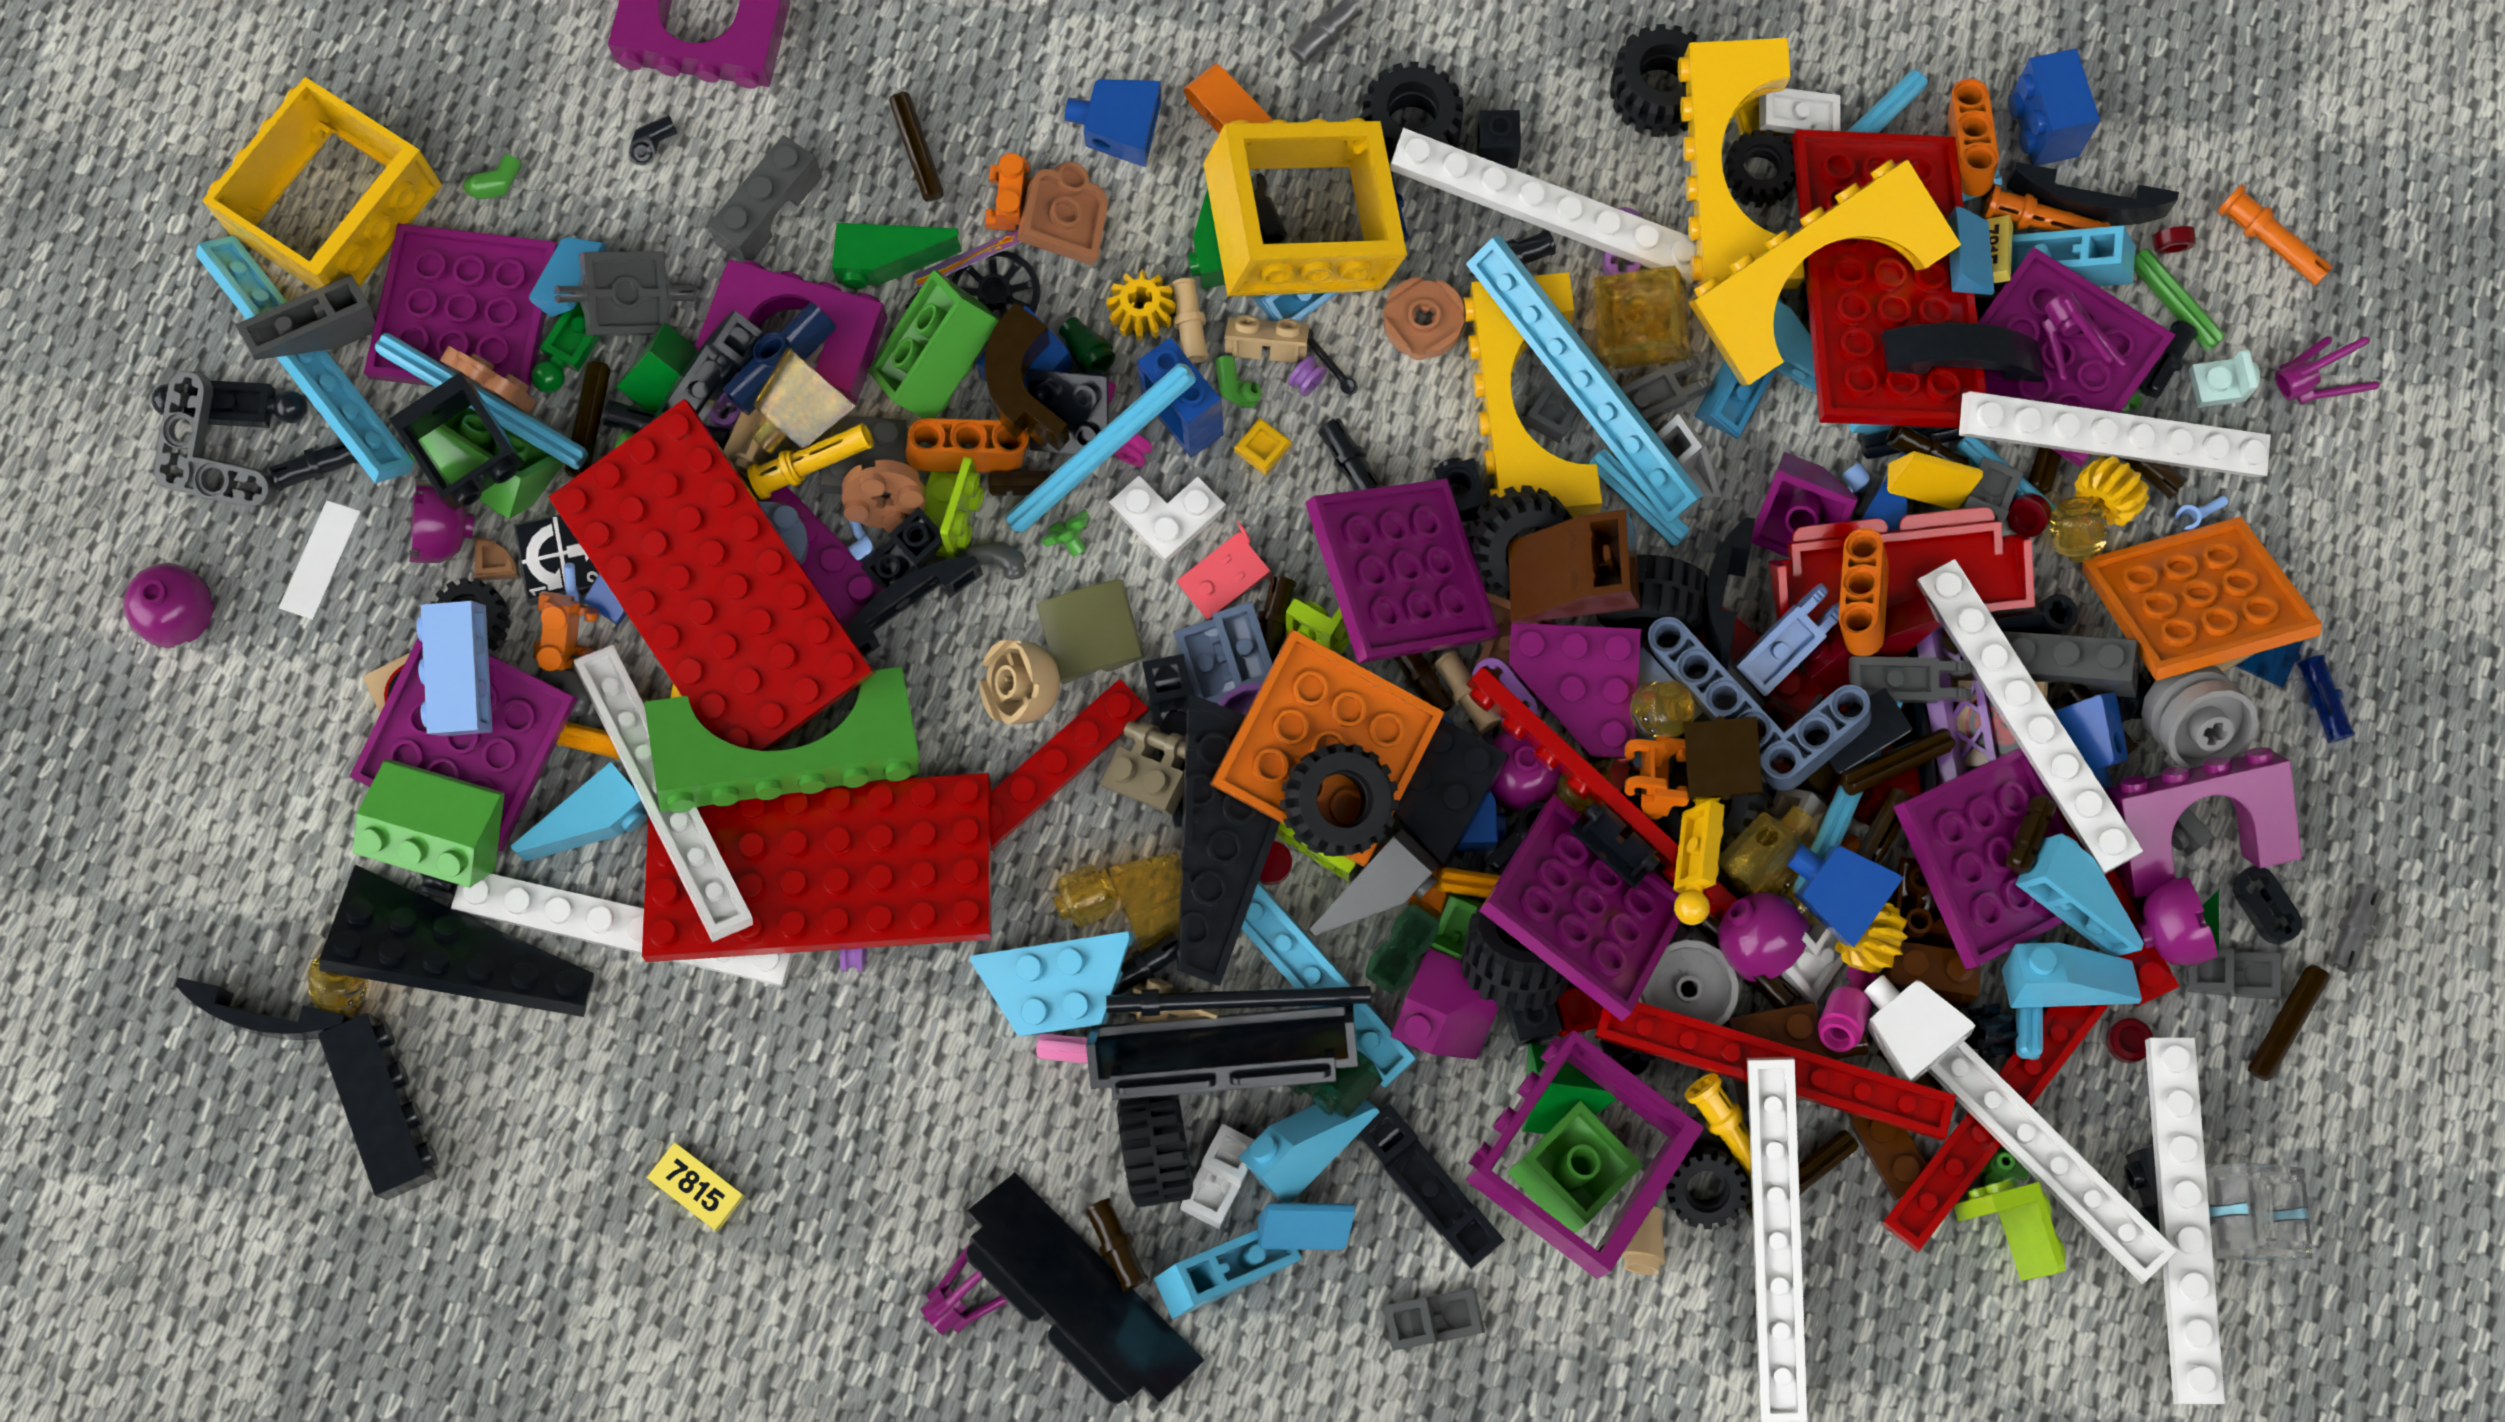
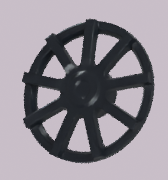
M1001 251L989 256L990 274L985 277L980 275L972 265L956 271L951 281L958 285L963 272L969 273L979 283L978 288H961L972 296H978V301L983 303L992 313L997 309L1003 317L1007 312L1006 305H1014L1015 302L1022 308L1027 306L1034 314L1037 311L1041 293L1039 279L1032 266L1019 255L1008 251ZM996 256L1009 258L1014 261L1004 276L997 274ZM1022 266L1029 274L1031 280L1010 285L1009 281ZM1033 288L1030 304L1012 296L1013 293Z

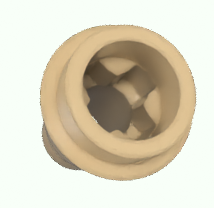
M1653 1206L1621 1255L1625 1259L1624 1268L1626 1270L1642 1275H1657L1660 1271V1265L1665 1264L1662 1209Z

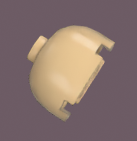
M1001 640L990 648L982 663V666H988L986 680H980L979 683L982 703L988 715L995 721H1003L1004 724H1028L1048 714L1055 705L1060 690V675L1052 655L1036 643L1029 641Z

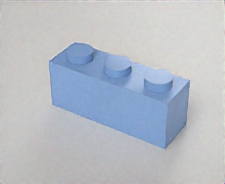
M474 601L421 605V616L417 619L416 629L418 638L423 643V659L419 662V677L422 684L425 685V702L421 705V720L423 725L427 727V734L455 736L492 733L486 605Z

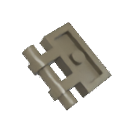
M1129 721L1124 728V734L1126 737L1134 739L1135 744L1131 751L1118 746L1100 785L1114 793L1173 816L1184 793V771H1181L1180 768L1185 760L1186 736L1178 733L1168 735L1160 732L1158 726L1148 722L1139 724ZM1155 748L1164 751L1161 763L1150 759Z

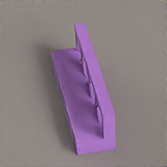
M1942 624L1916 645L1918 657L1939 658V661H1947V655L1953 661L1965 662L1960 652L1955 655L1944 647L1941 631L1944 627ZM1973 673L1974 683L1970 689H1972V696L1976 692L1978 706L1970 701L1960 702L1956 709L1954 701L1927 703L1931 732L1946 728L1950 731L1951 736L1956 742L1955 747L1949 753L1936 758L1941 784L1966 772L1964 761L1973 748L1986 755L1988 762L1998 757L1987 695ZM1939 674L1940 688H1952L1950 681L1952 675ZM1966 705L1980 715L1981 726L1972 739L1960 732L1957 725V718ZM1982 735L1984 737L1985 748L1977 743L1982 737ZM1960 738L1968 743L1963 752Z

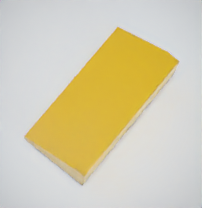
M1913 451L1888 464L1887 490L1890 494L1954 510L1965 501L1982 479L1983 471L1979 468Z

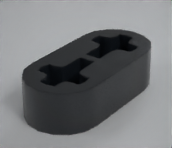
M2252 866L2246 868L2235 877L2233 882L2235 898L2265 941L2281 945L2299 935L2302 929V918L2270 870ZM2250 879L2253 882L2260 880L2263 883L2264 887L2260 889V894L2257 892L2250 894L2247 891L2246 886L2251 883ZM2274 916L2277 919L2283 916L2287 919L2289 924L2284 927V931L2282 929L2277 931L2272 929L2270 924L2275 921Z

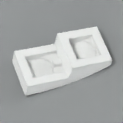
M1221 1124L1193 1181L1191 1199L1183 1200L1180 1210L1220 1229L1249 1171L1238 1157L1254 1139Z

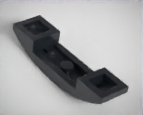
M2016 162L2006 184V187L2016 195L2024 197L2026 194L2034 195V198H2037V203L2072 212L2100 222H2107L2111 226L2142 224L2166 217L2179 196L2177 191L2139 184L2130 198L2055 184L2057 169Z
M733 310L712 332L684 368L652 421L684 398L691 403L699 417L704 421L722 395L723 388L732 380L739 368L743 369L754 357L753 348L765 333L737 311Z
M1929 323L1889 329L1881 334L1887 372L1927 374L1933 366L1999 370L2003 380L2041 382L2044 379L2038 342L2014 330L1975 323Z
M1746 517L1728 534L1715 555L1709 573L1704 612L1705 639L1709 652L1726 670H1728L1737 612L1722 610L1728 575L1746 576L1755 518Z
M975 556L946 559L919 568L903 576L877 594L857 614L848 626L847 632L864 656L868 655L880 647L873 631L939 586L948 598H951L983 575L980 563Z
M1184 654L1143 661L1154 725L1160 728V732L1168 735L1178 733L1186 736L1187 694H1192ZM1159 749V751H1160V756H1161V761H1162L1163 756H1164V751ZM1185 760L1180 768L1181 771H1184ZM1183 796L1172 816L1175 828L1182 827Z
M179 977L175 985L186 998L208 1014L235 1027L265 1037L286 1040L319 1039L318 1033L352 1019L344 1014L303 1005L298 1022L232 1008L230 1005L234 993L219 986Z
M1391 1104L1380 1111L1358 1134L1374 1158L1422 1217L1470 1270L1505 1242V1239L1478 1207L1472 1205L1418 1140V1136Z

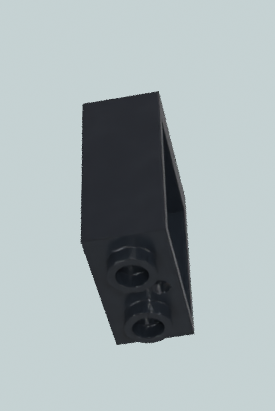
M461 372L389 418L440 498L454 510L475 503L481 497L483 491L495 483L500 484L508 481L516 474L517 469L525 464L474 385ZM472 405L501 449V452L450 485L421 441V438Z

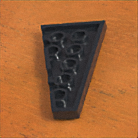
M1441 719L1399 801L1398 810H1395L1394 813L1445 868L1510 757L1507 752Z
M1189 693L1187 694L1177 971L1220 986L1280 822L1210 785L1246 715Z
M354 865L319 959V971L580 1017L585 1016L594 981V973L357 865Z

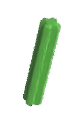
M2144 249L2135 255L2134 271L2179 321L2187 322L2197 330L2195 338L2197 342L2207 351L2217 346L2224 339V332L2149 249Z

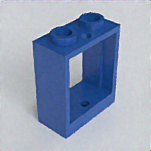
M1170 337L1137 360L1141 395L1178 363L1186 364L1191 368L1196 376L1195 383L1159 413L1157 417L1188 456L1192 458L1224 435L1222 399Z

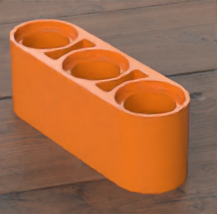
M1217 63L1211 65L1183 88L1190 105L1218 134H1220L1224 124H1229L1236 120H1246L1249 123H1268L1273 121L1229 73Z
M1968 78L1960 80L1952 88L1947 123L1949 136L1955 137L1962 192L1969 196L1978 197L1987 194L1993 187L1999 153L1989 90L1983 82Z
M919 419L909 428L905 458L911 467L920 471L959 472L963 458L966 456L973 458L977 472L1007 471V473L1018 470L1023 464L1029 436L1025 429L1017 439L1014 438L999 420ZM927 442L931 444L933 447L924 448L919 446L917 443ZM968 443L974 446V448L966 449L959 444ZM1001 444L1012 445L1015 449H1005L1001 447Z
M1861 528L1851 532L1845 540L1843 550L1838 619L1845 646L1855 656H1870L1878 652L1883 645L1885 635L1889 563L1882 536L1871 528ZM1870 590V591H1868V592H1866V593L1858 594V593H1860V592H1862V591ZM1861 627H1868L1861 631H1855Z

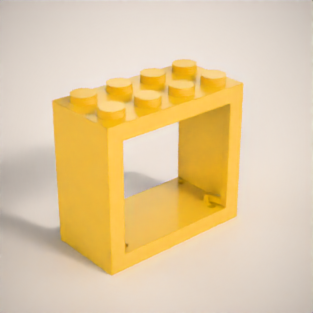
M304 77L297 86L288 91L284 102L276 112L261 124L259 132L247 147L241 149L236 154L233 164L223 176L210 185L207 195L202 201L231 236L235 235L239 241L312 289H319L351 274L360 288L392 248L397 224L411 225L442 184L418 148L312 80ZM333 133L386 168L313 258L308 261L256 226Z
M1352 118L1345 122H1327L1325 119H1312L1307 122L1289 123L1287 120L1277 119L1268 123H1249L1246 120H1236L1229 124H1224L1203 165L1227 297L1382 290L1407 256L1381 121H1365L1362 118ZM1349 167L1364 241L1263 244L1250 169Z

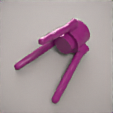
M2074 292L2064 293L2051 300L2045 306L2044 310L2049 319L2044 321L2042 326L2049 337L2060 381H2066L2068 376L2058 332H2062L2064 336H2071L2082 330L2107 363H2111L2114 359L2120 367L2127 365V361L2092 320Z
M2327 336L2295 359L2280 365L2279 370L2275 373V381L2283 397L2288 401L2297 398L2298 403L2303 405L2314 399L2378 389L2380 384L2374 381L2314 390L2315 385L2321 381L2319 369L2369 344V337H2363L2314 362L2308 361L2332 342V338Z
M968 1244L938 1286L926 1295L929 1301L920 1308L925 1318L941 1335H944L951 1328L959 1333L969 1323L1008 1303L1000 1295L964 1315L962 1314L968 1308L962 1297L983 1276L976 1271L955 1291L951 1287L948 1289V1287L968 1262L966 1251L970 1244Z

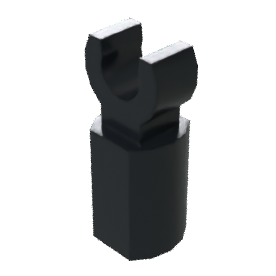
M1261 173L1256 174L1258 189L1253 192L1263 244H1274L1284 240L1287 233L1271 197L1266 196L1267 181Z

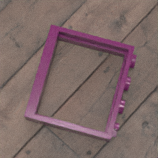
M1573 1030L1561 1041L1554 1037L1540 1056L1545 1061V1064L1538 1074L1531 1071L1521 1083L1516 1092L1522 1098L1514 1109L1507 1106L1497 1118L1492 1128L1498 1131L1490 1144L1483 1141L1473 1153L1468 1163L1474 1168L1465 1180L1594 1278L1598 1279L1612 1271L1704 1127ZM1565 1061H1568L1668 1136L1596 1248H1593L1491 1171Z

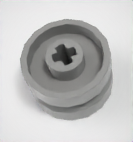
M2214 665L2155 681L2144 697L2141 712L2145 729L2180 767L2188 769L2203 766L2205 760L2214 757H2227L2230 759L2240 757L2254 740L2259 722L2256 706Z
M1682 940L1669 944L1666 947L1638 1002L1722 1026L1730 1019L1738 1003L1739 981L1735 970L1728 964L1721 950L1703 941ZM1685 981L1689 982L1688 990L1694 992L1693 997L1688 998L1681 993V985Z

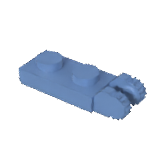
M1822 583L1809 591L1799 601L1798 605H1793L1733 664L1761 695H1768L1827 637L1826 633L1839 620V603L1829 607L1817 620L1816 624L1807 616L1825 598L1829 591Z

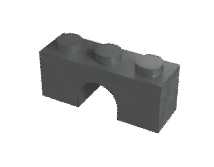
M783 135L708 224L716 245L740 262L743 260L753 261L773 237L771 224L779 209L788 201L799 206L822 178L816 157Z
M2004 631L2006 639L2034 682H2048L2047 691L2049 690V683L2073 682L2088 687L2092 695L2115 692L2116 696L2136 698L2141 658L2138 655L2137 640Z

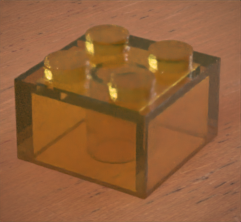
M1675 265L1594 278L1598 355L1610 370L1691 359L1686 280Z

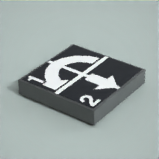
M560 514L514 524L525 594L530 606L538 604L541 591L567 594L564 564L573 563L575 565L576 587L580 594L589 592L599 572Z

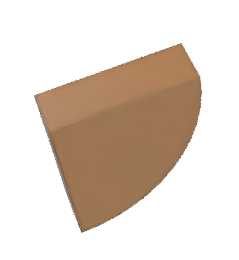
M475 538L476 579L487 581L520 578L518 566L505 548L490 539Z

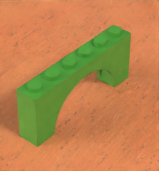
M902 666L874 670L876 673L860 684V691L854 708L835 730L808 745L788 750H751L721 740L699 722L692 711L688 696L644 701L660 812L682 813L691 810L693 807L713 804L716 806H729L737 801L755 798L772 800L783 794L797 792L814 794L825 788L839 786L855 788L863 786L870 781L889 780L896 782L905 780L910 776L919 775V752Z

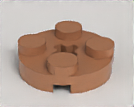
M1424 277L1410 278L1397 285L1390 292L1383 311L1385 334L1397 350L1407 354L1414 360H1424L1446 353L1458 342L1464 328L1463 301L1457 291L1444 281L1438 279L1437 282L1423 280ZM1421 310L1424 314L1432 312L1434 316L1431 318V324H1417L1415 322L1417 318L1415 312Z
M875 460V467H868L863 470L862 464L858 465L846 474L842 482L844 516L849 521L859 522L870 527L884 528L885 531L891 533L918 507L922 511L924 510L926 505L925 483H921L919 473L914 468L902 462ZM884 492L891 493L890 496H881Z

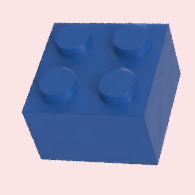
M2077 48L2029 58L2012 93L2008 97L2010 114L2013 118L2018 119L2021 128L2019 139L2023 153L2029 154L2032 165L2036 166L2079 157L2098 126L2100 118Z

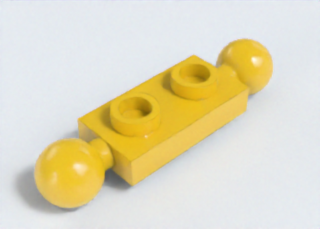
M1722 797L1692 800L1695 806L1682 813L1673 890L1680 893L1674 903V912L1677 918L1687 925L1702 923L1710 912V903L1703 894V890L1716 885V878L1719 873L1718 860L1721 838L1724 831L1723 816L1725 805L1719 803Z

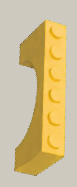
M1788 38L1691 42L1688 44L1684 57H1679L1678 79L1679 82H1685L1686 97H1681L1680 103L1682 122L1688 121L1689 136H1684L1683 157L1684 161L1691 162V176L1686 177L1685 191L1687 201H1693L1694 216H1689L1688 236L1690 241H1696L1697 255L1691 257L1692 281H1698V286L1714 276L1720 282L1732 274L1729 268L1731 264L1748 253H1751L1753 258H1756L1768 250L1764 243L1776 235L1755 224L1734 201L1723 173L1722 144L1727 125L1741 108L1765 94L1784 91L1791 78ZM1803 261L1790 274L1782 290L1797 289L1804 279Z
M1892 159L1888 160L1870 172L1874 180L1859 188L1857 183L1850 185L1834 196L1838 201L1836 205L1825 212L1821 206L1817 207L1799 219L1803 227L1791 235L1788 234L1786 229L1764 243L1768 250L1756 258H1753L1751 253H1748L1729 266L1732 274L1720 282L1714 276L1694 289L1697 297L1688 303L1741 386L1752 384L1784 362L1774 337L1773 322L1776 302L1790 274L1805 258L1816 250L1832 242L1845 239L1876 241L1898 251L1917 271L1926 269L1961 246L1958 238L1908 160L1896 165Z
M1569 272L1533 276L1571 325L1575 309ZM1479 281L1471 282L1470 295L1463 298L1465 322H1472L1474 335H1468V350L1470 360L1477 359L1479 373H1473V387L1475 398L1482 397L1484 411L1478 412V425L1480 436H1488L1489 450H1483L1485 474H1493L1494 489L1488 490V498L1495 493L1501 498L1506 495L1504 489L1512 486L1517 492H1521L1522 485L1532 486L1535 492L1541 488L1548 491L1552 497L1555 496L1573 518L1585 514L1600 513L1602 497L1597 464H1579L1556 457L1536 443L1520 422L1511 394V375L1517 360L1529 344Z

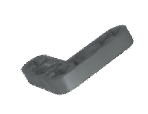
M181 371L175 374L168 385L154 465V475L157 482L162 487L170 490L247 507H262L270 504L275 498L277 487L268 472L202 457L213 397V386L210 379L200 372ZM185 384H192L193 387L198 388L197 396H190V394L184 392ZM179 407L195 408V414L179 412ZM181 419L188 420L192 426V436L186 442H181L175 435L176 423ZM172 447L175 449H188V455L172 453ZM177 465L178 468L183 469V476L176 477L175 474L170 473V466ZM213 468L219 469L224 475V485L218 491L211 490L207 484L208 472ZM238 481L250 483L256 481V485L262 487L261 494H254L246 489H236Z

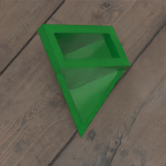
M664 323L615 388L641 408L658 411L668 392L693 358L697 349L667 323Z
M1528 1045L1526 1077L1531 1071H1534L1536 1074L1539 1073L1545 1064V1061L1540 1056L1547 1046ZM1565 1061L1523 1123L1522 1132L1544 1135L1579 1101L1596 1115L1617 1098L1568 1061Z

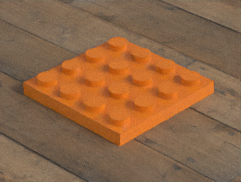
M2241 516L2083 559L2082 573L2128 640H2137L2138 655L2156 681L2320 636L2322 622Z
M1292 629L1286 637L1210 785L1285 825L1283 819H1286L1287 816L1285 810L1280 808V801L1284 800L1285 792H1282L1281 789L1283 782L1289 779V770L1293 765L1301 761L1300 758L1310 752L1325 746L1345 743L1346 746L1353 744L1362 746V751L1366 753L1374 752L1379 756L1377 761L1381 765H1388L1392 771L1388 774L1390 782L1396 781L1398 791H1393L1394 800L1400 801L1445 712ZM1333 774L1326 777L1321 782L1317 791L1319 812L1327 822L1337 827H1344L1353 823L1361 809L1360 792L1354 782L1341 774ZM1374 843L1370 849L1364 852L1344 857L1362 867L1367 866L1378 843Z

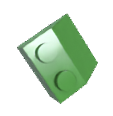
M1579 1101L1507 1173L1544 1211L1576 1233L1596 1216L1642 1168L1643 1164Z

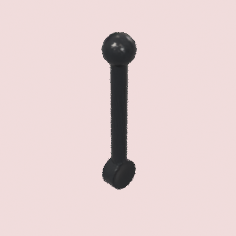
M1309 328L1307 344L1340 381L1342 392L1347 395L1356 393L1358 389L1357 382L1344 375L1313 338V331Z

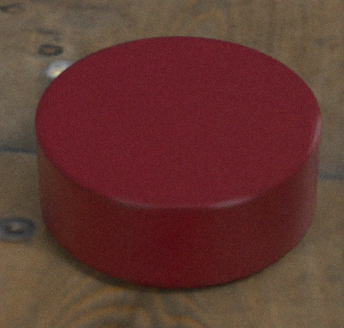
M2190 226L2167 228L2152 235L2154 251L2159 254L2183 252L2193 248L2196 244L2195 230Z
M2022 494L2010 504L2008 509L2007 522L2010 528L2015 533L2025 537L2039 535L2049 526L2052 520V510L2049 503L2038 494Z
M1273 841L1259 879L1262 884L1277 885L1289 876L1292 869V856L1284 844Z
M2125 1018L2110 1027L2106 1036V1045L2110 1054L2118 1061L2129 1064L2136 1063L2146 1058L2145 1040L2153 1038V1034L2144 1022L2135 1018Z

